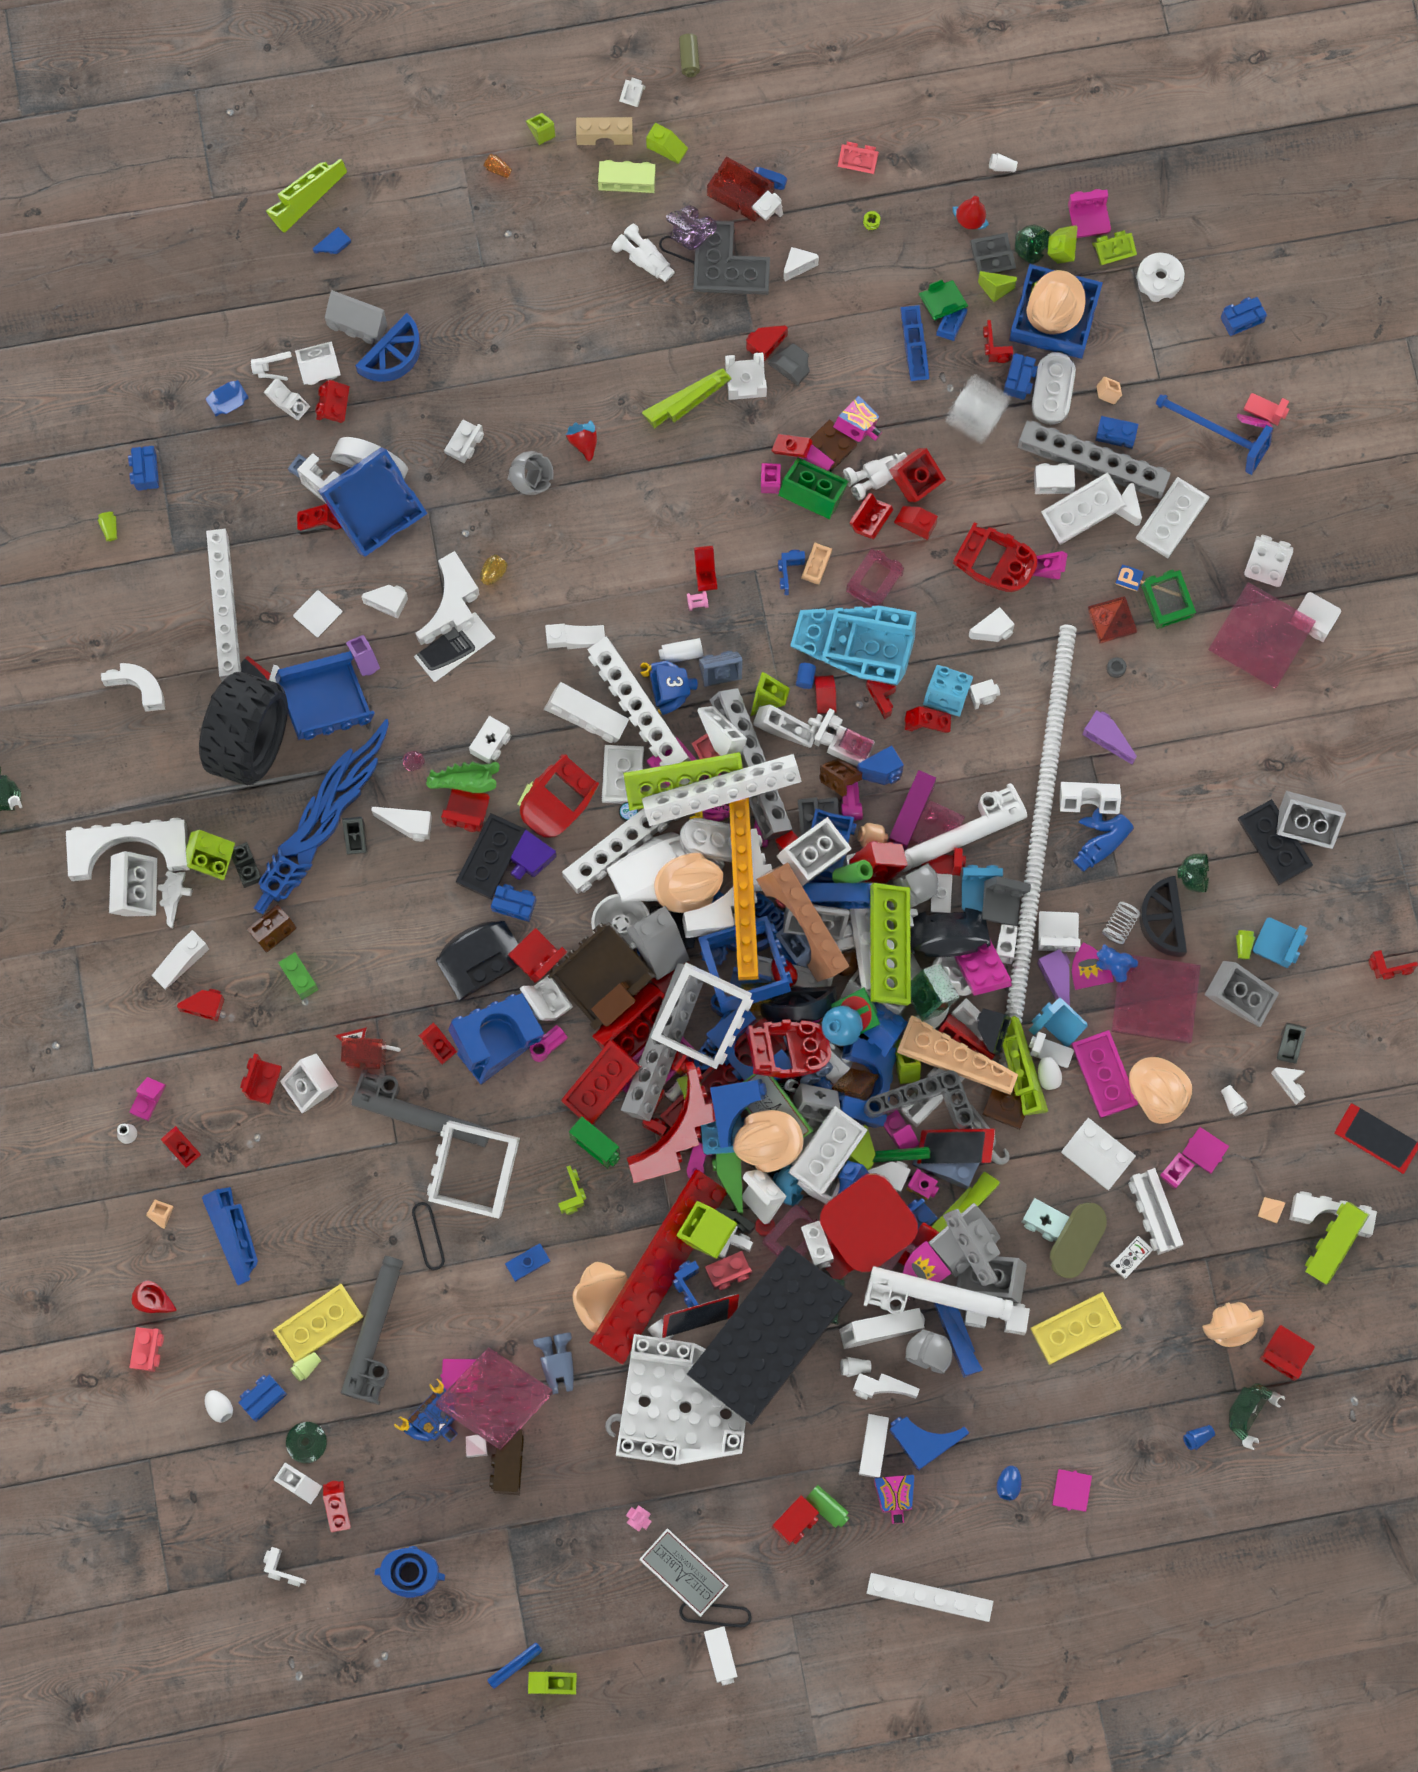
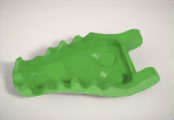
M463 762L462 766H458L455 763L454 767L447 766L446 771L441 770L439 773L430 770L426 785L431 789L450 788L471 793L488 792L496 788V780L491 778L493 774L499 771L500 765L497 762L490 764L475 762L467 764Z

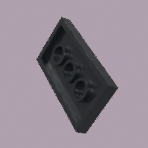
M1271 799L1238 817L1237 820L1279 886L1311 868L1313 863L1298 840L1277 835L1279 809Z
M490 813L456 880V884L492 900L497 886L500 884L511 862V856L526 829Z

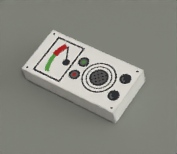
M1137 1236L1110 1266L1126 1279L1153 1249Z

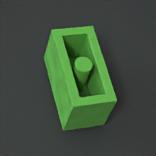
M295 952L278 962L301 1000L319 990Z

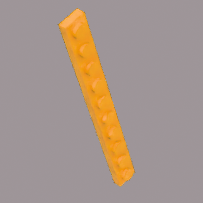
M748 797L729 803L738 980L759 979Z

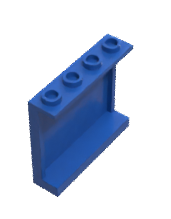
M351 651L278 669L275 680L283 687L286 693L288 714L298 740L304 738L305 740H310L319 734L329 735L334 730H347L353 725L360 724L362 726L371 722L375 713L369 710L351 664L353 660Z

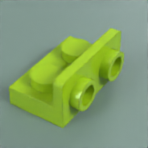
M1123 230L1114 233L1115 237L1108 238L1106 235L1096 238L1097 242L1092 243V245L1096 248L1099 264L1104 265L1137 255L1132 233H1126Z

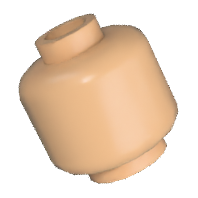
M866 823L860 827L857 839L861 846L865 847L871 841L887 843L888 834L885 833V828L882 825Z

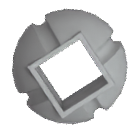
M527 451L521 453L512 461V467L509 469L507 480L512 483L516 490L525 495H537L550 487L549 480L553 479V466L548 457H544L542 453ZM525 468L528 470V473H527V475H526V478H525Z
M929 863L892 881L894 886L910 888V908L939 893L937 890L938 877Z
M922 1329L920 1333L916 1334L908 1342L905 1359L924 1369L931 1367V1371L945 1374V1371L951 1364L953 1355L950 1341L945 1336Z

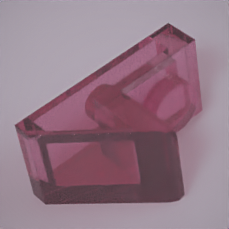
M846 728L839 746L859 757L867 759L874 741Z

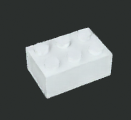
M827 817L785 847L777 855V858L782 864L788 863L800 884L804 886L845 856L852 848Z

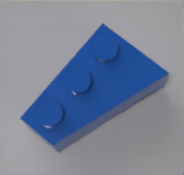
M873 1002L878 1012L877 1017L880 1025L864 1032V1034L869 1037L868 1042L871 1045L875 1043L883 1050L881 1054L886 1057L898 1041L908 1022L902 1016L888 1010L883 1004Z

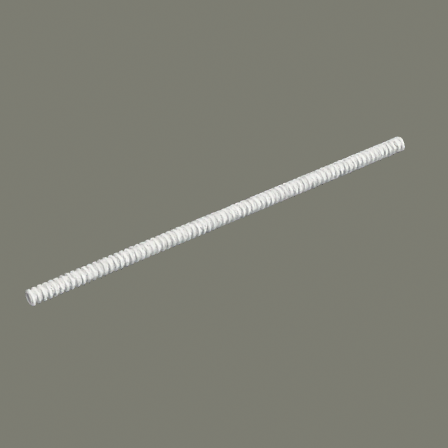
M1062 625L1059 628L1060 637L1058 638L1059 643L1057 644L1058 649L1056 650L1057 654L1055 657L1057 660H1055L1056 666H1054L1055 671L1053 672L1055 677L1052 678V694L1050 695L1051 700L1049 701L1050 706L1048 707L1049 712L1047 714L1049 717H1047L1048 723H1046L1047 729H1045L1046 734L1044 736L1046 740L1043 742L1045 746H1043L1044 752H1042L1043 757L1041 758L1043 763L1040 764L1042 769L1039 771L1041 775H1039L1040 780L1037 787L1039 792L1036 793L1038 798L1035 799L1037 804L1034 806L1036 808L1034 810L1035 815L1033 816L1034 821L1032 822L1034 827L1031 828L1033 833L1030 835L1032 839H1030L1031 845H1029L1030 850L1028 851L1030 856L1027 857L1029 862H1027L1026 866L1028 868L1025 870L1027 874H1025L1026 880H1024V883L1031 884L1030 892L1023 894L1022 896L1024 897L1021 899L1023 903L1020 906L1022 908L1020 910L1021 915L1019 916L1020 921L1018 922L1020 927L1017 928L1019 933L1016 936L1018 939H1016L1017 945H1015L1016 951L1014 952L1015 957L1013 959L1015 963L1012 964V967H1014L1011 970L1013 975L1010 977L1012 984L1009 987L1010 993H1008L1010 998L1007 999L1009 1005L1006 1008L1008 1011L1005 1013L1009 1017H1018L1021 1023L1022 1011H1024L1022 1006L1025 1005L1023 999L1026 998L1024 993L1027 991L1025 987H1027L1026 981H1028L1027 975H1029L1027 970L1030 969L1028 964L1031 962L1029 958L1032 955L1030 952L1032 951L1031 946L1034 939L1032 934L1035 933L1033 928L1036 926L1034 922L1037 919L1035 916H1037L1036 910H1038L1037 904H1039L1037 898L1040 897L1039 892L1041 891L1039 888L1041 886L1040 881L1042 880L1041 875L1043 874L1041 869L1044 868L1042 863L1045 862L1043 857L1046 855L1044 852L1046 851L1045 845H1047L1046 839H1048L1046 834L1049 833L1047 828L1050 826L1048 822H1050L1049 816H1051L1050 810H1052L1051 804H1053L1051 799L1054 797L1052 793L1055 790L1053 788L1055 787L1054 781H1056L1055 775H1057L1055 770L1058 768L1056 764L1059 761L1057 759L1059 758L1058 752H1060L1059 747L1061 746L1059 741L1062 739L1060 735L1063 732L1062 724L1064 719L1062 718L1065 717L1064 712L1066 711L1065 706L1067 704L1065 701L1067 700L1066 695H1068L1067 689L1070 682L1068 678L1071 675L1069 672H1071L1070 667L1072 666L1071 661L1073 660L1072 655L1074 653L1073 644H1075L1074 638H1076L1075 633L1077 631V628L1072 625ZM1002 1047V1053H1000L1001 1059H999L1000 1065L1008 1068L1005 1053Z

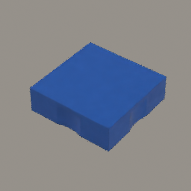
M1029 264L1009 341L1052 352H1060L1082 359L1103 282L1075 276L1081 282L1085 291V309L1082 318L1075 327L1064 333L1045 334L1038 331L1029 322L1027 306L1031 295L1032 283L1040 280L1047 273L1056 270Z
M382 447L318 490L358 553L364 557L386 543L395 533L406 529L428 514L413 490L405 483L401 471L387 449Z

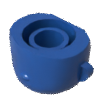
M416 1546L390 1552L383 1559L381 1567L375 1569L374 1574L380 1576L382 1584L389 1591L406 1598L423 1596L432 1591L438 1581H445V1575L439 1572L437 1560L431 1554L418 1549ZM408 1563L417 1564L419 1567V1576L413 1582H405L401 1577L402 1568Z

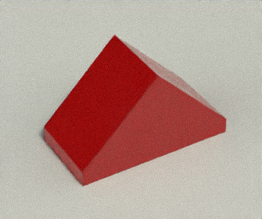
M834 675L815 676L817 714H827L829 708L836 713Z

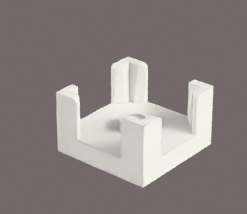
M754 353L753 360L735 361V355L725 356L726 372L732 378L727 383L729 400L766 397L767 385L764 374L763 353Z
M312 453L297 471L301 483L326 503L318 490L340 475L333 471L323 481L320 478L323 475V471L319 466L315 465L319 458Z

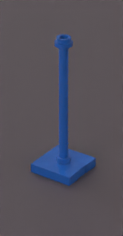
M1160 394L1156 401V405L1162 409L1164 406L1249 449L1245 472L1251 475L1254 473L1271 445L1272 427L1266 425L1257 441L1251 442L1167 399V395Z

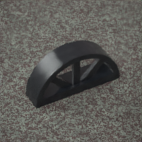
M1170 876L1157 882L1148 891L1140 908L1139 922L1144 937L1155 949L1166 955L1184 957L1187 953L1177 881L1176 876ZM1166 887L1168 901L1159 895L1157 891ZM1150 898L1155 899L1167 908L1170 913L1147 915V905ZM1171 919V923L1159 938L1153 933L1148 923L1150 921ZM1172 930L1175 946L1164 943V940Z
M835 986L791 988L790 992L759 1001V1007L762 1017L772 1023H778L785 1019H790L791 1022L800 1023L801 1020L813 1022L823 1018L827 1011L832 1009L831 1004L838 1001Z

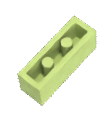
M599 161L598 188L605 191L654 193L655 164L649 162L633 163L631 161Z

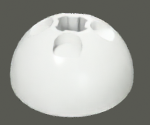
M619 894L610 895L596 906L592 915V930L600 923L604 925L610 922L634 949L636 945L625 928L648 916L649 911L642 901H622Z

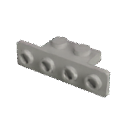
M958 1209L944 1214L943 1217L982 1286L996 1282L998 1279L988 1262L999 1255L1000 1251L981 1217L967 1225Z

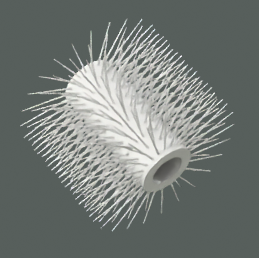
M973 379L970 382L972 384L968 383L967 387H965L966 390L963 388V391L957 396L958 398L954 401L955 406L953 407L955 409L951 411L953 415L949 417L959 419V422L963 424L965 429H969L973 437H978L977 435H982V433L988 436L991 429L996 428L997 422L1002 417V410L1007 404L1003 403V400L996 399L1000 395L999 392L991 391L985 385L978 386L976 384L980 383V381L976 383ZM968 426H973L974 428H978V430H972Z

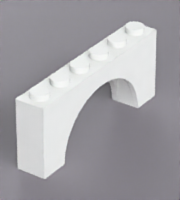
M171 818L170 821L164 822L161 820H151L150 823L143 824L136 821L131 822L130 825L115 823L111 824V827L94 825L89 829L74 827L66 831L68 877L71 881L91 880L92 870L97 859L109 848L124 842H142L155 847L164 855L167 868L171 872L190 870L186 862V847L188 844L187 824L181 818Z

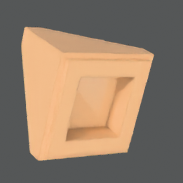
M1264 1197L1258 1217L1277 1223L1285 1202Z
M154 1200L146 1216L165 1229L173 1206Z

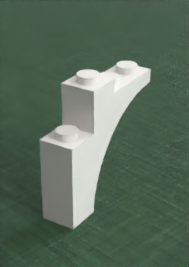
M455 551L438 560L439 567L444 576L443 599L438 611L430 622L416 632L420 645L431 643L435 640L436 636L450 632L452 627H455L458 632L461 630L466 631L475 623L474 617L465 603H470L477 599L478 595H480L479 589Z

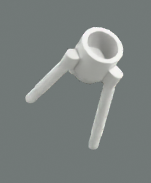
M288 351L265 358L252 359V373L258 374L259 378H276L287 381V377L267 374L265 371H269V362L292 357L291 352Z

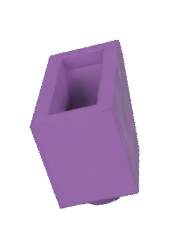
M364 635L346 642L362 676L371 675L380 669L373 650Z

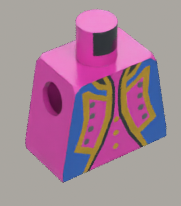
M857 396L838 416L833 426L838 431L858 442H861L867 435L876 441L882 434V431L875 427L879 415L860 396Z
M914 1475L875 1478L874 1484L882 1513L891 1512L892 1524L904 1523L903 1511L912 1509Z

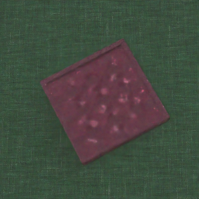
M1248 582L1208 650L1270 686L1277 688L1316 620Z
M1131 955L1138 961V966L1130 968L1127 972L1126 981L1117 982L1111 1032L1191 1044L1201 965Z
M488 1347L436 1401V1407L498 1449H501L550 1398L552 1389Z

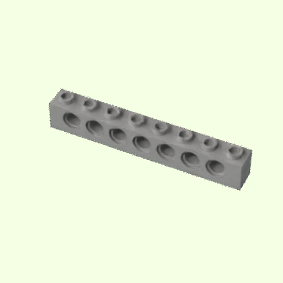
M1036 421L1026 422L1017 447L1058 463L1074 465L1075 469L1097 477H1101L1108 472L1114 483L1124 487L1134 483L1135 491L1160 500L1171 474L1163 467L1151 466L1143 460L1137 461L1127 454H1118L1110 448L1096 446L1091 441L1077 439L1072 434L1066 435L1060 433L1055 428H1046ZM1043 437L1045 441H1039L1036 438ZM1060 443L1063 447L1058 448L1054 444ZM1072 450H1079L1081 454H1074ZM1096 456L1099 460L1093 461L1090 457ZM1108 463H1115L1117 467H1110ZM1132 469L1135 473L1129 474L1126 470ZM1144 476H1151L1153 480H1146Z
M738 688L719 691L710 699L712 706L747 738L741 754L742 767L747 768L766 762ZM777 789L749 797L750 806L764 840L779 838L792 830L791 822L788 819Z
M677 963L639 1061L642 1067L633 1077L620 1110L632 1118L646 1121L651 1120L677 1050L651 1039V1035L685 964ZM689 975L661 1033L662 1035L679 1043L681 1042L704 981Z

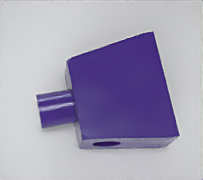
M525 830L511 856V860L516 867L510 874L517 880H520L525 873L535 877L557 857L556 851Z

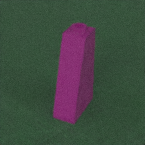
M918 770L888 842L902 844L903 849L907 850L934 790L936 777Z

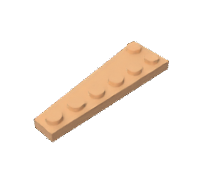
M912 1015L897 1050L899 1054L945 1071H955L961 1077L1010 1095L1018 1077V1074L990 1060L981 1053H976L965 1044H960L951 1039L949 1035L942 1034L935 1030L933 1026Z

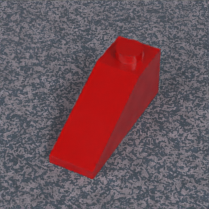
M951 1014L947 1016L937 1030L942 1034L949 1035L951 1039L960 1044H965L976 1053L983 1054L990 1060L995 1057V1054L989 1052L987 1046L964 1023Z

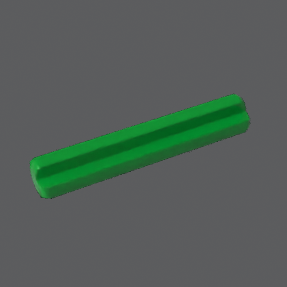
M929 1147L875 1151L872 1162L929 1159L931 1152Z

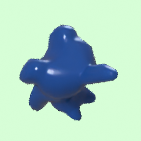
M1106 944L1097 952L1099 961L1096 962V966L1102 970H1110L1115 980L1119 983L1127 980V972L1130 968L1138 966V961L1131 955L1119 953L1115 949L1109 948Z

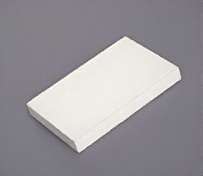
M605 745L602 803L623 804L628 802L623 773L643 770L644 746Z

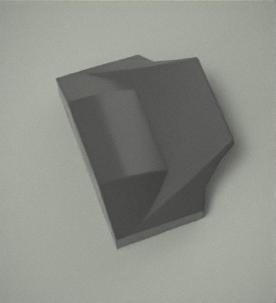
M794 343L785 348H780L768 361V365L797 386L810 372L808 367L809 354Z

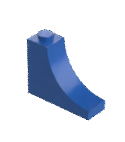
M762 1079L710 1088L720 1148L733 1146V1128L742 1111L752 1103L765 1099L764 1095L767 1094L765 1083H762Z
M901 1416L890 1423L893 1427L889 1429L918 1471L969 1434L965 1426L957 1431L946 1434L927 1432L913 1424L907 1416L904 1419Z

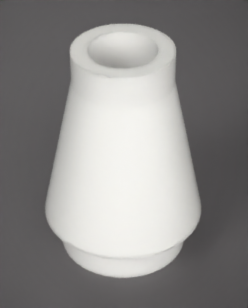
M999 153L992 154L989 168L993 169V171L1015 172L1018 162Z
M1231 1085L1221 1090L1228 1110L1234 1116H1238L1248 1109L1247 1102Z
M120 1124L117 1128V1137L122 1143H132L137 1137V1130L131 1124Z
M851 1357L841 1359V1375L851 1377L859 1373L871 1372V1361Z

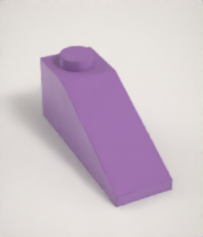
M1096 710L1082 735L1133 765L1137 756L1115 722L1110 719L1111 717L1107 713Z
M1061 949L1039 958L1037 964L1055 999L1057 1000L1060 997L1070 1006L1068 965L1070 961L1067 954L1062 953Z

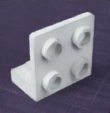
M1040 911L1038 951H1057L1061 949L1062 952H1078L1080 948V939H1078L1079 914Z

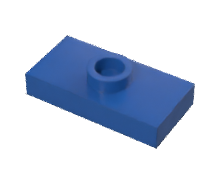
M964 308L944 316L936 336L954 341L968 309Z
M539 1243L508 1261L505 1265L516 1282L551 1261Z

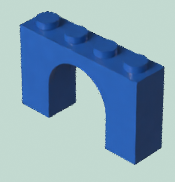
M523 993L519 995L512 994L499 1003L498 1001L492 1002L485 1009H475L468 1016H458L451 1021L448 1029L469 1071L488 1064L491 1056L480 1036V1027L486 1022L501 1021L508 1024L513 1029L523 1049L541 1042L544 1036Z
M738 1008L706 1033L709 1038L706 1042L713 1050L716 1048L719 1050ZM747 1010L742 1015L745 1019L741 1028H736L733 1035L736 1038L732 1047L727 1046L724 1052L728 1054L724 1061L725 1065L727 1066L730 1063L734 1068L732 1073L739 1081L741 1079L745 1081L753 1075L754 1070L753 1067L742 1064L736 1058L734 1051L737 1039L747 1030L748 1026H753L757 1022L754 1015ZM781 1049L774 1055L775 1067L781 1070L792 1069L790 1058ZM774 1077L777 1082L782 1079Z
M859 1038L855 1043L843 1047L842 1059L860 1063L869 1069L874 1081L873 1091L866 1100L845 1095L840 1096V1110L861 1125L872 1128L882 1127L887 1120V1114L877 1118H869L864 1113V1105L871 1097L890 1090V1084L893 1081V1065L896 1062V1048H892L887 1056L884 1057L881 1054L883 1050L875 1043L871 1045L868 1040ZM869 1104L870 1110L873 1112L879 1111L877 1104Z

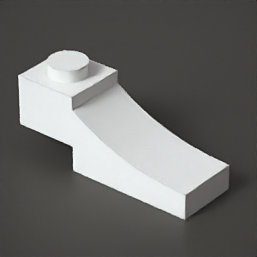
M565 623L545 625L548 648H587L605 637L604 625L573 626L565 625Z
M859 1373L853 1388L856 1396L866 1400L868 1397L872 1398L874 1394L879 1393L902 1394L916 1399L920 1390L885 1374H881L878 1381Z

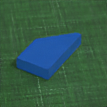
M338 227L312 249L314 253L329 252L330 254H338L351 243V239Z

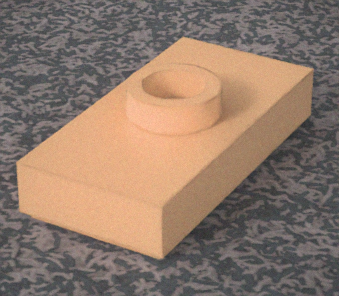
M814 543L801 579L820 585L832 553V548Z

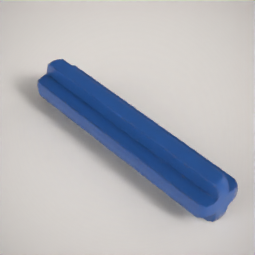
M534 1643L488 1678L490 1686L496 1688L542 1653L541 1647L538 1643Z

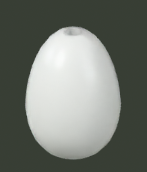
M1049 1056L1043 1057L1038 1065V1080L1045 1090L1056 1089L1062 1082L1061 1070L1057 1062Z
M211 1390L205 1395V1407L213 1420L222 1423L231 1418L233 1407L225 1395L215 1390Z

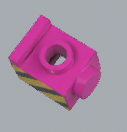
M917 1169L906 1190L928 1201L930 1196L935 1197L940 1187L936 1186L937 1180ZM922 1182H927V1183H928V1187H927V1188H923V1187L921 1186V1183H922Z

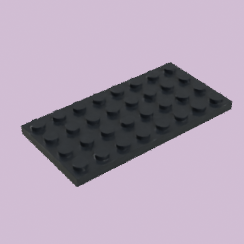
M787 1245L688 1371L687 1376L750 1425H753L853 1294Z

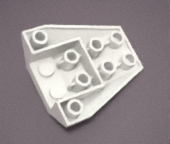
M669 832L653 837L608 867L607 872L622 901H658L654 890V883L659 870L672 859L689 854L690 852L684 847L679 834Z

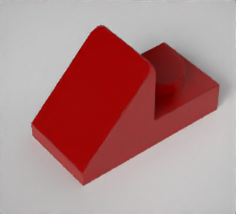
M867 680L866 688L883 718L890 717L893 705L890 699L886 697L896 692V686Z
M434 1023L418 1035L423 1041V1045L442 1065L457 1052Z
M176 1126L160 1139L185 1168L201 1155Z

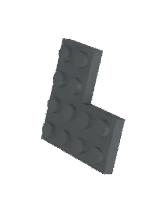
M697 220L693 292L768 295L770 257L733 256L734 221Z

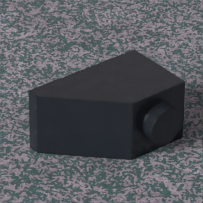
M983 1008L977 1017V1029L989 1052L1000 1056L1011 1017Z

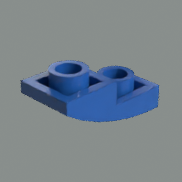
M758 892L756 894L755 916L758 918L767 916L769 924L773 923L775 930L781 931L784 928V912L777 908L771 900Z

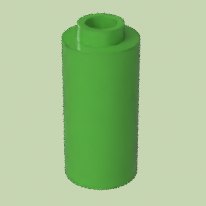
M862 860L836 868L833 871L832 878L834 883H858L870 879L873 869L868 861Z
M819 1485L806 1497V1500L835 1528L838 1525L842 1528L849 1520L847 1516L849 1512Z

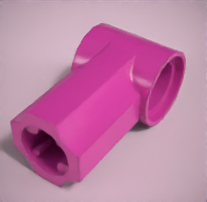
M858 782L853 785L847 786V796L842 797L843 804H841L842 816L854 817V821L863 820L862 804L859 800Z
M556 1025L543 1036L541 1042L531 1045L530 1054L532 1059L537 1062L544 1061L552 1051L568 1039L564 1031ZM541 1047L544 1049V1052L536 1054L534 1049Z

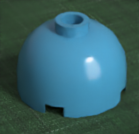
M837 1006L830 1009L824 1015L821 1024L824 1036L830 1043L838 1046L855 1043L863 1029L861 1016L849 1006Z
M788 1165L782 1168L779 1173H775L773 1181L787 1196L783 1203L795 1207L804 1195H800L802 1188L797 1184L799 1180L788 1173L793 1165Z

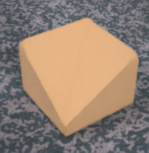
M1103 377L1097 385L1099 399L1116 404L1122 396L1120 383Z

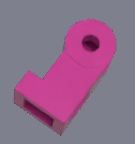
M699 1143V1146L692 1149L687 1167L689 1179L695 1169L705 1174L704 1164L706 1157L713 1156V1154H704L702 1143Z

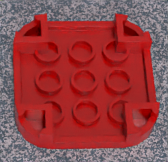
M867 1173L861 1176L860 1179L831 1200H828L820 1214V1224L824 1232L846 1262L853 1269L860 1272H870L873 1266H881L910 1245L918 1232V1222L915 1215L890 1183V1180L877 1173Z

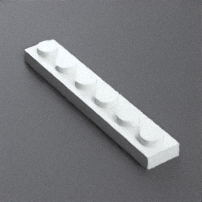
M874 1573L870 1574L866 1593L986 1622L990 1621L993 1601Z

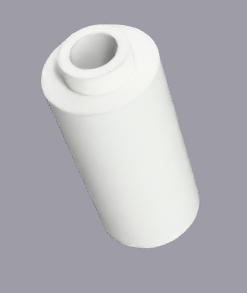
M700 638L662 645V649L659 650L660 661L667 660L675 663L703 657Z

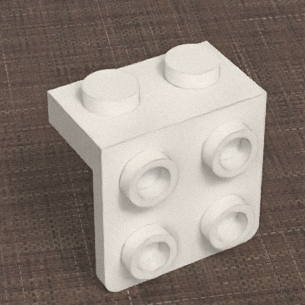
M1266 535L1256 536L1254 547L1244 572L1245 576L1276 587L1281 586L1293 554V548L1290 547L1291 544L1284 541L1274 542L1271 537Z
M1309 592L1293 615L1290 624L1311 635L1313 638L1324 642L1338 619L1341 609Z
M548 976L534 986H522L520 988L525 999L533 1008L532 1012L538 1020L555 1021L573 1008L558 983L553 978L549 979Z
M757 1169L748 1171L742 1177L749 1185L743 1193L742 1199L764 1224H768L787 1196L766 1172Z

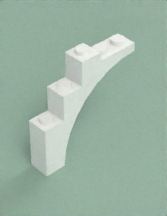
M756 828L751 829L755 903H757L756 891H762L756 879L772 870L771 864H766L765 854L761 853L762 838L761 835L757 834ZM734 887L714 903L697 910L684 912L682 921L685 938L705 936L735 925Z

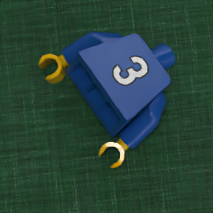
M670 661L655 662L650 666L648 663L640 665L641 669L647 668L646 671L640 673L643 677L650 676L655 703L656 707L660 708L657 710L660 715H666L678 709L685 703L686 698L690 695V690H696L698 687L696 678L688 679L686 670L679 668Z

